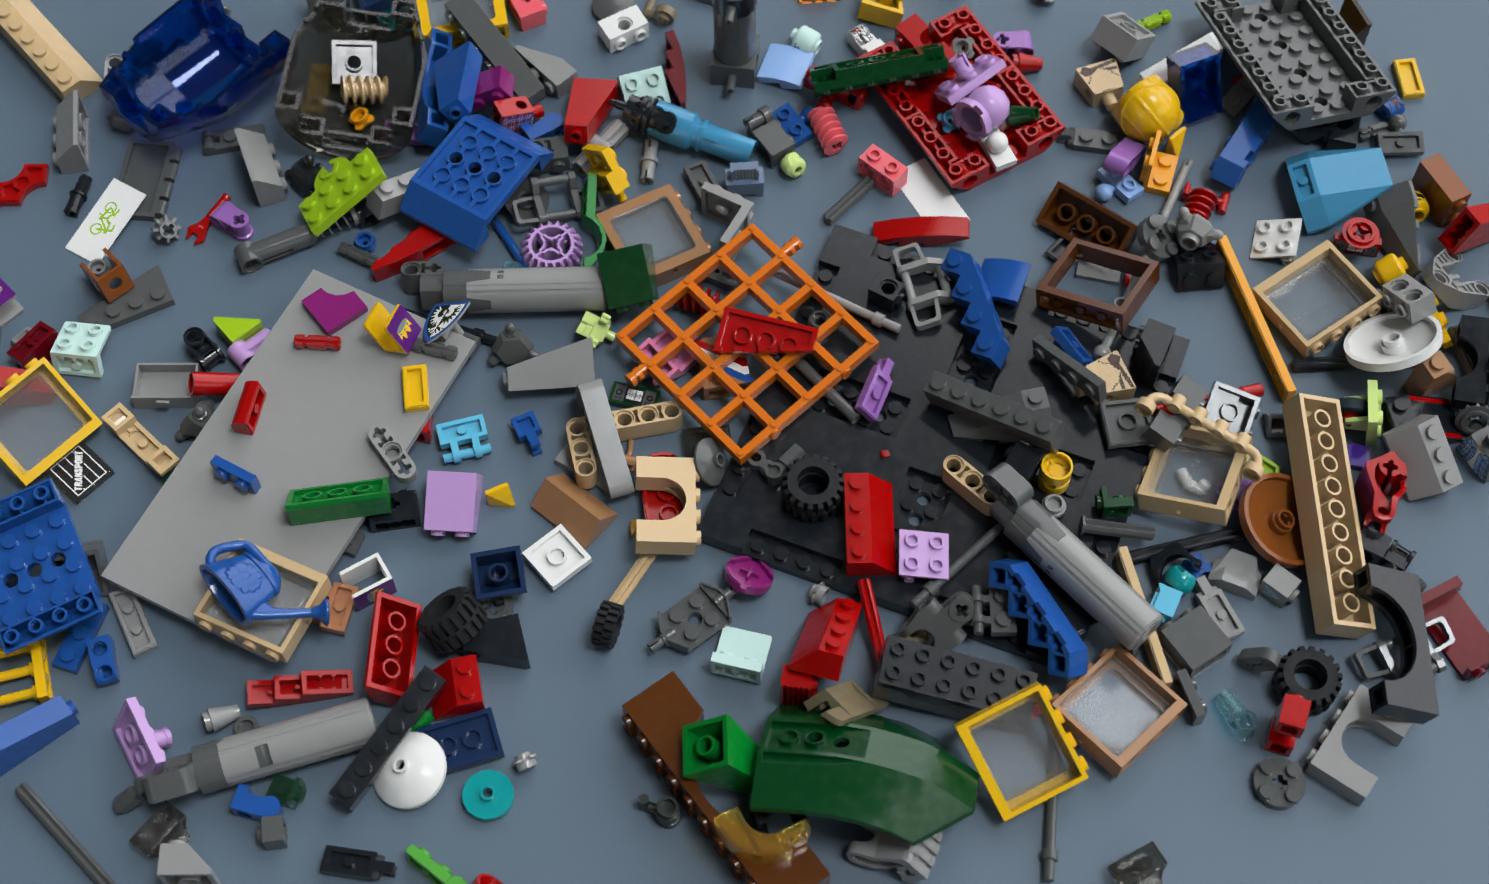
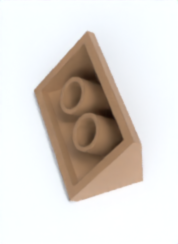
M564 472L546 477L531 504V508L555 527L562 524L585 550L618 517L616 512L586 489L580 488Z

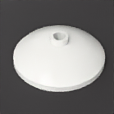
M409 732L373 784L377 794L385 803L398 809H414L426 804L439 792L445 780L447 771L445 753L440 744L427 734ZM404 762L405 765H404V767L400 770L399 767H400V765Z

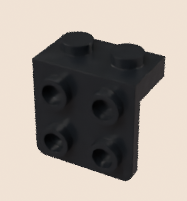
M1210 242L1202 247H1197L1193 251L1183 249L1178 243V252L1172 256L1177 265L1176 288L1178 291L1224 287L1225 261L1214 243Z

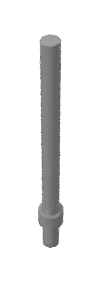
M779 269L773 274V277L799 289L802 287L785 271ZM826 291L845 310L871 321L872 325L879 328L885 327L895 333H899L902 325L886 318L885 314L878 311L874 313Z

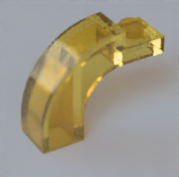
M738 807L713 818L714 829L724 845L738 857L758 864H774L791 859V846L796 848L805 844L811 835V827L806 819L778 833L764 834L757 832L747 824Z

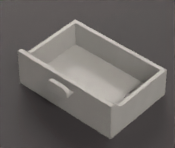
M137 363L133 394L130 397L135 408H194L198 403L199 396H190L188 380L190 372H202L199 363Z

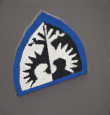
M470 301L435 304L423 328L426 343L429 344L437 338L444 342L451 331L463 335L464 331L457 321L467 310Z

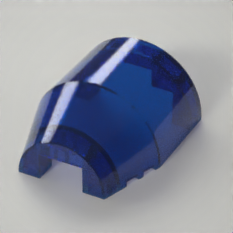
M178 0L135 35L132 39L134 42L129 51L122 53V61L117 67L113 66L99 87L116 112L137 133L151 142L158 143L226 121L290 68L294 63L295 55L290 39L277 30H273L259 42V45L247 38L242 25L227 16L221 0Z

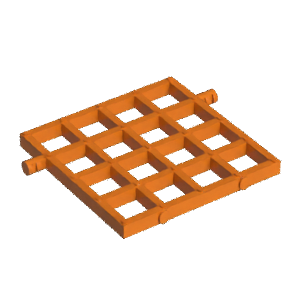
M753 223L615 335L616 342L639 364L638 367L632 369V372L624 376L626 381L632 387H635L639 381L645 379V376L649 374L740 465L744 464L769 441L775 440L783 429L826 394L829 389L833 388L842 379H847L858 365L879 348V341L790 258V256L796 254L797 250L803 248L799 238L793 236L789 242H786L782 248H779ZM753 240L772 259L749 277L730 258ZM721 266L740 286L716 304L697 285ZM783 268L802 287L779 306L759 286L779 269ZM688 293L707 313L683 331L664 312ZM749 294L770 313L769 317L797 323L789 314L811 296L833 315L818 327L819 332L813 350V355L831 373L808 392L787 372L806 354H786L778 362L769 354H751L767 371L743 390L724 371L728 365L742 354H721L713 361L694 340L714 323L718 322L721 324L725 306L734 308ZM656 320L674 340L650 359L631 339ZM843 325L864 345L840 364L819 343ZM685 349L704 369L682 388H679L660 368ZM715 378L734 399L712 418H709L690 397ZM778 380L798 401L774 420L753 399L774 381ZM742 408H745L765 429L744 447L740 448L720 427Z

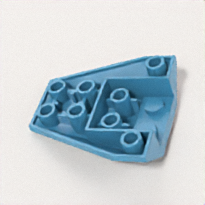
M1381 147L1307 151L1286 158L1288 172L1308 235L1332 228L1394 187Z

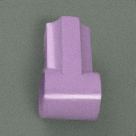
M265 327L245 342L238 340L228 348L227 354L242 371L269 334L270 330Z

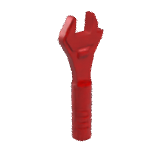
M224 193L201 221L187 227L189 231L187 232L186 239L195 234L198 238L194 241V245L205 242L207 231L211 224L209 216L224 201L229 202L231 197Z

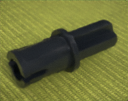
M82 174L74 190L69 192L70 198L63 210L67 216L78 217L83 202L87 201L88 198L86 194L92 183L90 176Z

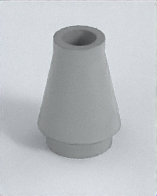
M234 704L206 708V711L201 712V717L206 732H216L239 719L241 713L238 705Z

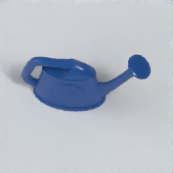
M236 540L215 545L207 552L205 564L199 566L201 576L215 599L234 620L243 626H248L251 620L314 618L320 620L325 626L329 625L330 607L327 598L312 608H275L268 604L274 596L279 594L281 578L273 564L257 546L249 541ZM237 550L247 551L241 553V555L215 562L219 554Z

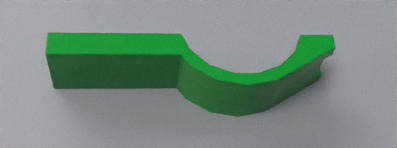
M588 173L583 181L581 225L594 235L596 252L591 256L584 257L583 263L579 266H593L598 259L597 254L603 252L607 240L603 225L595 217L597 174Z

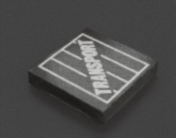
M83 441L44 471L46 476L51 478L54 484L76 505L115 474L113 469Z

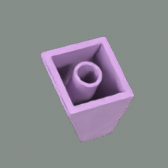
M427 470L424 530H430V535L445 536V531L455 532V537H470V533H477L484 475L467 472Z

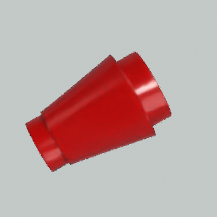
M1021 52L1010 55L1011 61L1021 73L1042 70L1043 59Z

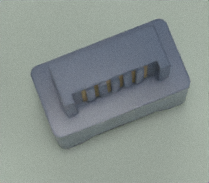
M758 161L730 163V168L725 169V190L739 195L755 194L759 197L764 196L763 167H759Z

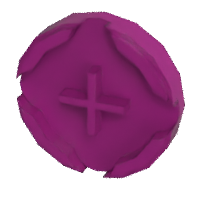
M749 556L731 558L724 569L726 582L737 591L749 595H761L768 592L774 579V574L768 565L760 560L758 562L752 561V557Z

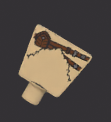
M1112 58L1080 67L1075 71L1073 83L1091 107L1104 105L1107 111L1111 112L1123 92V82L1116 59Z
M1117 350L1085 366L1106 382L1107 398L1104 401L1134 397L1136 385ZM1074 385L1077 397L1086 395L1083 390ZM1091 397V399L1093 400L1094 404H1095V405H1098L1099 402L1096 401L1094 398Z

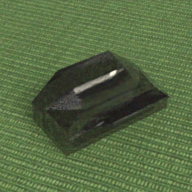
M164 801L133 835L129 842L147 857H159L160 843H169L171 840H182L187 843L190 840L186 827L187 817L168 801Z
M1151 841L1108 866L1107 870L1117 884H1162V874L1168 863L1155 843Z

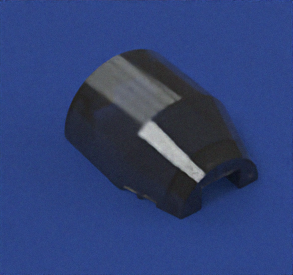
M317 0L309 17L304 18L301 28L292 35L275 103V113L280 125L294 140L324 156L331 158L343 157L349 161L353 160L357 154L367 147L374 153L377 161L390 158L406 148L413 135L428 60L416 0H393L390 14L350 8V0ZM331 40L377 41V76L380 77L381 82L383 77L387 76L388 97L384 99L383 104H380L379 98H376L374 104H371L370 98H367L366 103L363 105L364 108L368 109L369 115L374 116V121L361 131H357L355 125L349 122L350 114L346 111V104L341 97L340 86H332ZM357 58L348 60L350 68L357 69L361 65Z

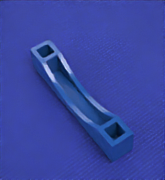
M432 27L421 48L416 141L437 148L448 132L449 120L439 110L433 62L452 51L453 35Z

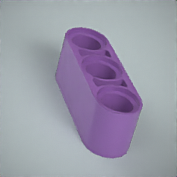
M1126 136L1110 151L1103 164V169L1121 178H1125L1140 163L1147 146Z

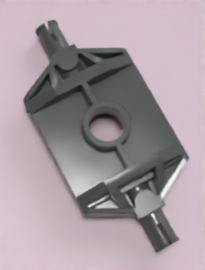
M702 581L699 582L700 587L664 613L657 612L660 634L656 639L647 644L649 650L654 653L665 645L684 653L691 652L732 622L729 602H731L730 598L739 591L731 586L721 590ZM692 617H700L702 619V622L696 626L688 623Z

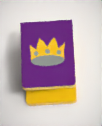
M376 302L363 324L364 329L384 351L405 354L409 353L422 330L401 304H397L392 314H390L380 302Z

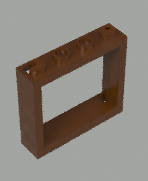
M1073 238L1036 288L1037 307L1124 332L1160 280V262ZM1076 259L1141 277L1120 307L1056 288Z

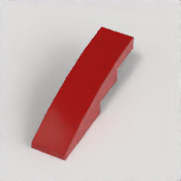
M923 216L873 222V236L877 237L878 243L882 245L898 242L902 247L911 243H923L925 247L970 239L969 218Z
M352 669L301 671L300 675L273 676L272 680H247L245 684L247 708L304 704L354 694Z

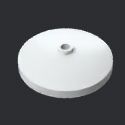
M1394 311L1363 321L1347 334L1343 347L1346 359L1354 367L1370 372H1391L1415 366L1434 355L1443 343V332L1440 322L1432 315L1411 324Z

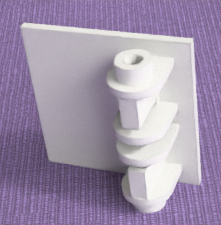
M1303 219L1258 220L1256 222L1250 259L1280 258L1284 265L1294 262Z

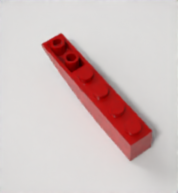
M422 224L416 230L411 231L402 242L394 245L385 256L373 263L370 267L373 279L379 282L401 274L400 268L404 263L427 261L456 242Z

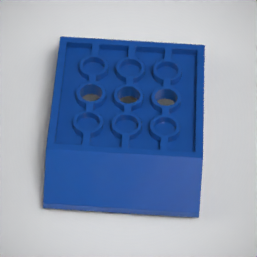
M481 114L463 116L410 179L400 212L476 253L489 237L487 225L533 168L542 171L553 158L554 152ZM453 158H462L459 163L450 162ZM478 167L481 169L478 173L469 172L472 168ZM497 177L500 179L497 183L488 182L491 178Z
M51 478L0 499V642L5 655H8L103 613L102 594L69 509ZM58 555H65V563L62 566L55 567V558ZM36 565H41V574L37 577H31V569ZM17 576L18 583L16 586L8 588L7 580L9 577Z

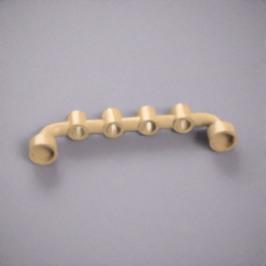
M1154 392L1147 397H1140L1134 406L1136 412L1144 417H1151L1157 408L1155 402H1161L1167 406L1170 412L1174 414L1180 413L1188 418L1192 425L1196 427L1201 426L1210 431V435L1215 439H1223L1230 443L1235 451L1245 452L1250 455L1252 461L1246 463L1242 474L1250 481H1260L1265 472L1262 467V455L1259 450L1249 444L1251 437L1247 433L1238 432L1237 435L1232 434L1228 431L1230 425L1227 421L1217 419L1215 423L1206 418L1208 411L1205 408L1196 406L1192 410L1185 405L1187 399L1179 393H1175L1171 397L1162 392Z

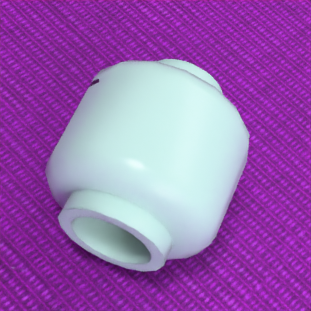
M806 25L801 26L799 29L794 28L789 37V40L792 41L791 46L806 53L813 52L815 56L823 44L821 34Z

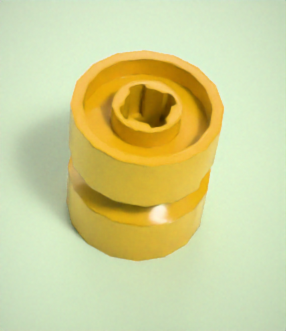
M1050 452L1042 459L1037 482L1039 488L1044 493L1060 495L1067 490L1073 471V462L1070 457L1063 452H1057V454Z

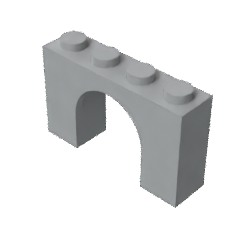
M1360 684L1356 692L1352 689L1349 691L1343 701L1347 704L1344 711L1337 710L1330 721L1335 725L1331 731L1326 728L1318 740L1322 744L1318 751L1313 748L1305 762L1309 763L1305 773L1359 807L1368 796L1378 777L1354 763L1346 755L1342 746V734L1353 728H1364L1398 746L1413 723L1372 714L1369 688Z

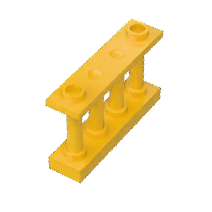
M45 638L8 655H5L3 648L0 649V659L27 652L32 657V662H29L27 666L0 672V682L28 675L35 679V685H32V688L1 695L0 706L31 698L39 700L41 704L53 699Z

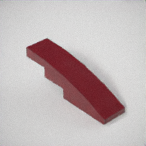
M670 30L665 32L666 47L668 49L665 51L667 66L665 81L676 106L686 109L685 64L675 32Z

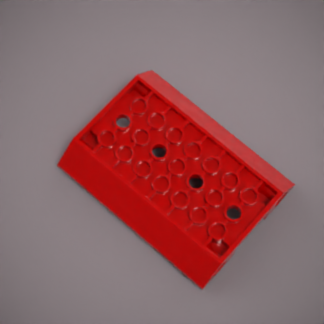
M967 5L929 22V41L924 43V45L944 41L953 50L952 42L955 38L966 39L967 37H972L974 39L973 51L975 54L973 58L968 59L971 65L982 54H990L1004 60L1007 66L988 80L1001 84V90L1005 92L1009 99L1010 106L1038 107L1040 113L1038 120L1015 128L1007 126L1005 121L998 127L1000 132L1007 136L1008 145L1017 158V164L996 172L979 142L968 139L966 137L968 133L963 128L959 130L953 129L950 133L943 132V126L937 120V116L939 113H945L947 110L953 109L956 103L949 105L938 100L934 92L939 89L938 86L946 80L951 81L957 76L955 70L937 82L930 76L874 86L949 185L963 190H971L1044 153L1065 130L1063 123ZM890 41L857 58L903 50V48H898L893 41Z

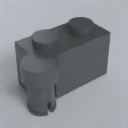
M767 105L757 109L756 113L743 119L745 128H748L747 137L758 141L756 150L772 169L780 165L785 155L794 152L796 144L793 137L785 133L779 120L774 119V115Z

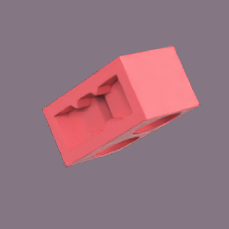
M872 144L858 159V174L862 177L870 176L874 179L875 186L892 198L907 183L908 167L875 144Z

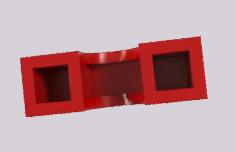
M915 13L895 26L894 41L899 48L903 49L924 46V43L929 41V26ZM943 41L941 44L944 47V54L948 58L949 63V60L957 54ZM949 64L947 73L931 75L930 77L937 82L954 71V69Z
M1285 693L1269 722L1263 750L1289 757L1294 749L1296 738L1300 739L1305 731L1312 701L1306 700L1299 694Z

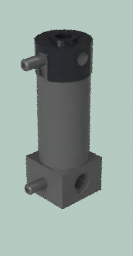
M712 0L714 44L710 62L711 85L726 86L728 93H733L735 87L752 89L755 87L760 54V34H756L757 0Z

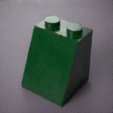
M641 243L597 254L609 309H616L617 313L631 310L630 306L639 304V308L651 306L653 300L659 299L652 244Z

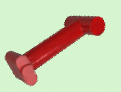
M1189 182L1185 183L1180 198L1181 201H1186L1193 190L1190 188L1191 183ZM1222 192L1221 197H1217L1218 202L1215 205L1218 207V215L1226 214L1231 196L1228 192Z

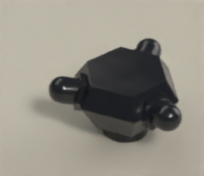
M307 154L304 158L302 157L294 163L291 169L285 171V177L292 180V185L302 195L309 197L315 192V178L319 170L324 166L321 163H316L314 157Z

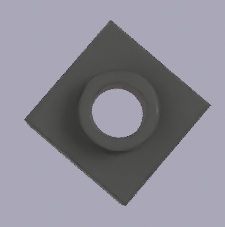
M282 814L261 817V827H257L258 842L262 843L267 851L288 848L287 822Z

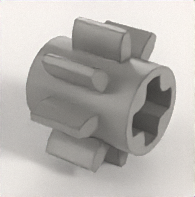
M165 213L162 214L160 219L154 218L156 223L155 226L151 227V230L158 232L155 238L160 240L164 237L167 243H170V238H179L176 233L182 227L179 224H174L177 218L172 216L168 219ZM163 225H167L170 228L169 231L162 228Z

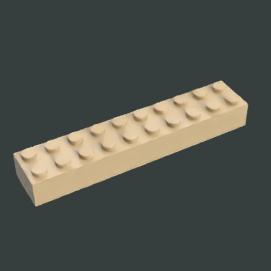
M1298 393L1282 404L1315 632L1320 635L1359 639L1376 630L1373 605L1367 600L1357 597L1355 594L1353 573L1365 566L1366 562L1340 400Z

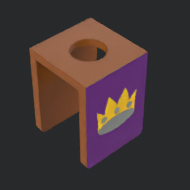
M104 248L102 251L112 266L111 270L98 278L83 262L79 265L92 287L110 303L135 287L124 265L108 249ZM116 277L120 278V285L114 289L110 288V281Z

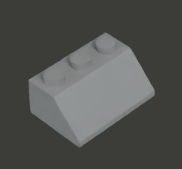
M73 90L57 106V116L53 117L56 134H53V142L56 147V152H53V161L55 166H59L62 174L89 171L90 117L78 90Z
M241 128L234 129L260 207L287 200L284 191L288 190L285 178L279 177L278 173H281L282 169L278 159L273 160L272 156L276 155L273 143H267L265 134Z
M1421 414L1381 434L1388 452L1394 451L1406 463L1407 490L1405 497L1407 501L1444 493L1463 483L1438 415Z

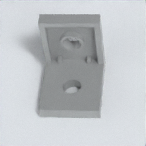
M704 182L701 187L702 214L728 225L727 230L719 240L721 249L752 223L754 213L750 211L754 207V202L743 198L737 193L724 190L717 184ZM740 250L730 258L732 261L735 260Z

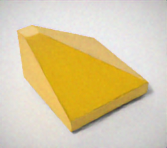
M1182 126L1168 138L1165 149L1166 153L1175 156L1180 155L1187 129L1185 126Z
M508 482L485 490L488 505L510 508L516 506Z

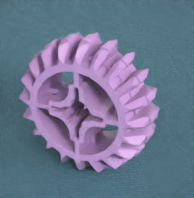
M548 220L547 225L543 226L539 222L538 229L531 227V233L525 234V240H522L521 256L524 257L523 262L528 264V268L579 266L580 260L583 257V243L579 234H576V230L574 228L569 229L567 223L561 226L559 221L551 224ZM540 245L541 248L539 249V252L535 254L534 252L536 248ZM569 246L570 249L565 255L563 252L565 251V248Z

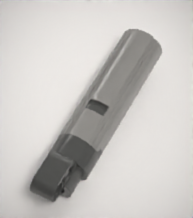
M362 698L191 747V753L167 759V769L147 774L141 778L148 804L159 803L199 790L203 794L238 785L239 783L242 784L360 750L377 730V724L369 700Z

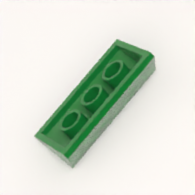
M389 477L290 490L285 510L292 526L392 513Z

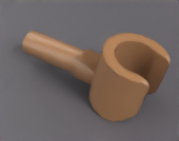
M633 439L628 440L627 452L625 454L628 468L631 471H635L636 457L632 456Z

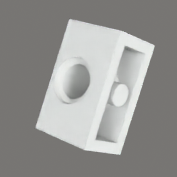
M637 5L597 22L599 37L610 53L623 50L627 46L649 37V23Z

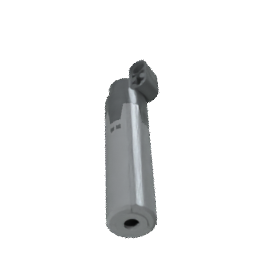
M411 261L404 263L400 268L404 290L411 293H420L422 310H432L434 305L438 303L470 301V305L465 313L605 311L608 306L599 266L445 270L444 264L440 261Z
M1001 462L983 476L982 481L985 488L997 499L991 506L989 514L1005 528L1003 534L1126 649L1130 651L1141 646L1158 628L1162 621V615L1038 501L1033 500L1034 490L1031 484L1008 463Z

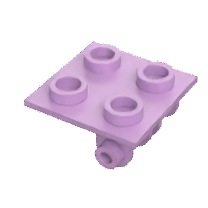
M899 529V576L904 578V582L912 583L916 577L949 580V534Z

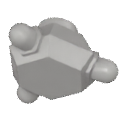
M1187 207L1179 209V218L1176 219V236L1178 243L1183 249L1193 251L1197 247H1202L1213 240H1221L1223 238V231L1214 229L1211 222L1199 214L1190 213Z

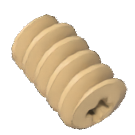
M341 75V97L345 104L348 103L349 98H352L354 104L357 103L358 98H361L362 104L366 103L367 98H370L371 104H374L376 98H379L380 104H383L384 99L388 97V78L384 76L381 82L380 77L375 76L372 82L371 77L366 76L363 82L362 77L358 75L354 82L353 77L348 75L345 82L344 77Z

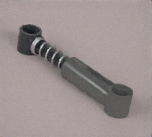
M367 195L318 237L322 236L325 238L326 234H334V231L339 229L342 231V228L347 226L351 228L352 224H360L365 228L373 227L382 219L378 220L366 206ZM304 223L257 242H241L234 248V254L241 270L244 273H253L258 271L266 262L316 244L318 237L311 232L308 224Z

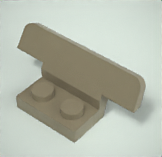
M849 680L826 688L803 703L808 711L818 708L821 712L831 707L832 709L820 715L834 725L842 726L845 723L885 710L890 702L872 697L871 695L868 696L853 680Z

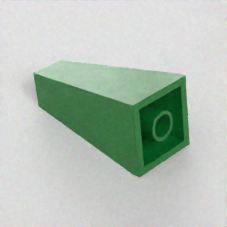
M725 714L682 726L684 777L742 794H752L759 746L731 716Z

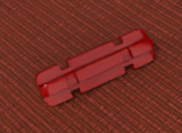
M296 334L294 336L295 348L305 349V346H307L308 349L327 350L330 348V350L338 351L342 345L339 336H330V338L323 335H308L305 337V334Z

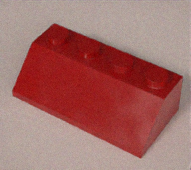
M844 473L843 508L846 576L896 575L892 483L870 473Z
M380 591L375 592L363 687L373 701L394 707L414 679L419 635L417 620L421 614L422 605Z
M836 598L809 612L788 669L839 682L858 628L862 603L848 598Z

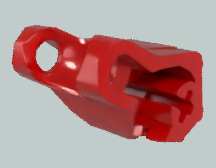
M1394 451L1367 461L1357 477L1354 489L1362 511L1361 531L1365 525L1369 527L1368 524L1370 522L1376 521L1379 523V532L1385 534L1387 525L1392 522L1396 513V507L1407 490L1406 463Z

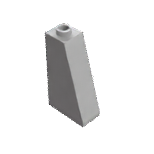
M593 338L583 339L507 367V372H503L504 386H508L509 391L569 388L595 380Z

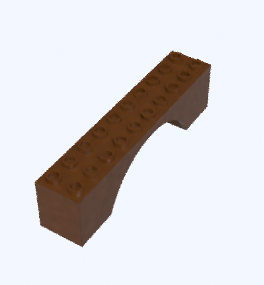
M674 671L622 705L623 716L621 718L625 723L623 729L631 739L635 737L639 743L638 749L645 758H651L657 775L660 778H666L672 795L675 798L680 797L685 803L683 808L691 819L694 817L700 823L698 826L699 830L706 839H712L715 843L714 849L722 860L725 858L731 864L729 869L738 881L742 879L745 884H830V872L799 832L775 835L759 833L740 827L713 808L701 792L696 780L683 776L682 726L703 721L704 710Z

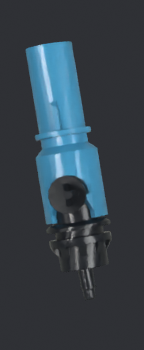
M632 94L628 98L627 103L615 99H610L609 101L610 106L623 111L622 121L630 124L634 131L640 132L642 130L643 135H648L684 150L693 147L695 152L704 151L733 163L752 162L758 144L757 140L711 124L709 119L703 121L698 113L663 100L659 101L658 98L652 100V97L648 95L639 97Z

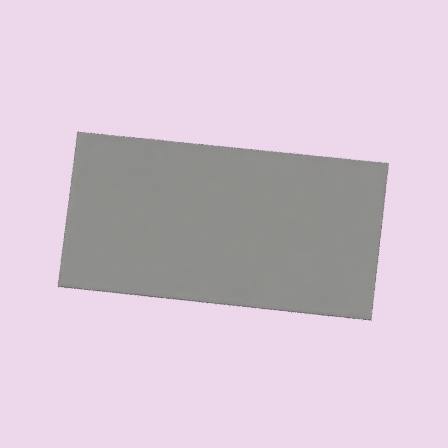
M313 269L101 574L102 579L197 625L198 623L193 613L208 590L201 576L199 566L205 564L207 552L215 545L236 541L241 538L329 576L367 516L292 526L285 510L289 491L389 477L390 481L393 474L370 443L368 437L369 429L378 423L387 425L408 453L477 346L476 341L454 331H451L444 342L438 338L434 340L444 343L445 346L453 345L458 347L456 360L446 359V356L441 358L424 354V351L421 353L416 352L412 348L408 354L384 351L364 329L363 324L376 302H380L390 314H392L396 306ZM320 288L333 295H344L354 291L368 308L366 313L331 335L341 338L342 345L338 351L330 350V348L327 350L308 349L307 346H305V349L294 346V336L296 334H305V337L308 335L328 336L301 302V300ZM407 311L422 328L418 338H423L426 342L423 334L426 319ZM426 364L430 410L406 413L404 408L402 367ZM246 381H258L266 392V398L253 435L241 434L231 428ZM380 433L376 434V437H379L381 439L383 445L387 443L385 441L384 435H381ZM390 449L386 456L391 459L396 458L400 451ZM217 455L256 475L261 485L257 494L248 490L243 492L233 482L229 480L224 482L214 475V470L210 464L213 457ZM231 552L219 554L215 562L227 559ZM278 570L281 578V588L279 594L274 596L268 604L275 608H304L316 586ZM214 599L206 612V615L278 647H281L297 618L251 620L248 626H243L234 620L216 599ZM213 630L211 631V633L220 637V633H217ZM234 640L233 642H231V643H233V644H235V645H237V646H239V647L245 649V648L242 646V643H240V642H238V641H236V640ZM258 650L252 652L273 663V661L264 656L263 652Z

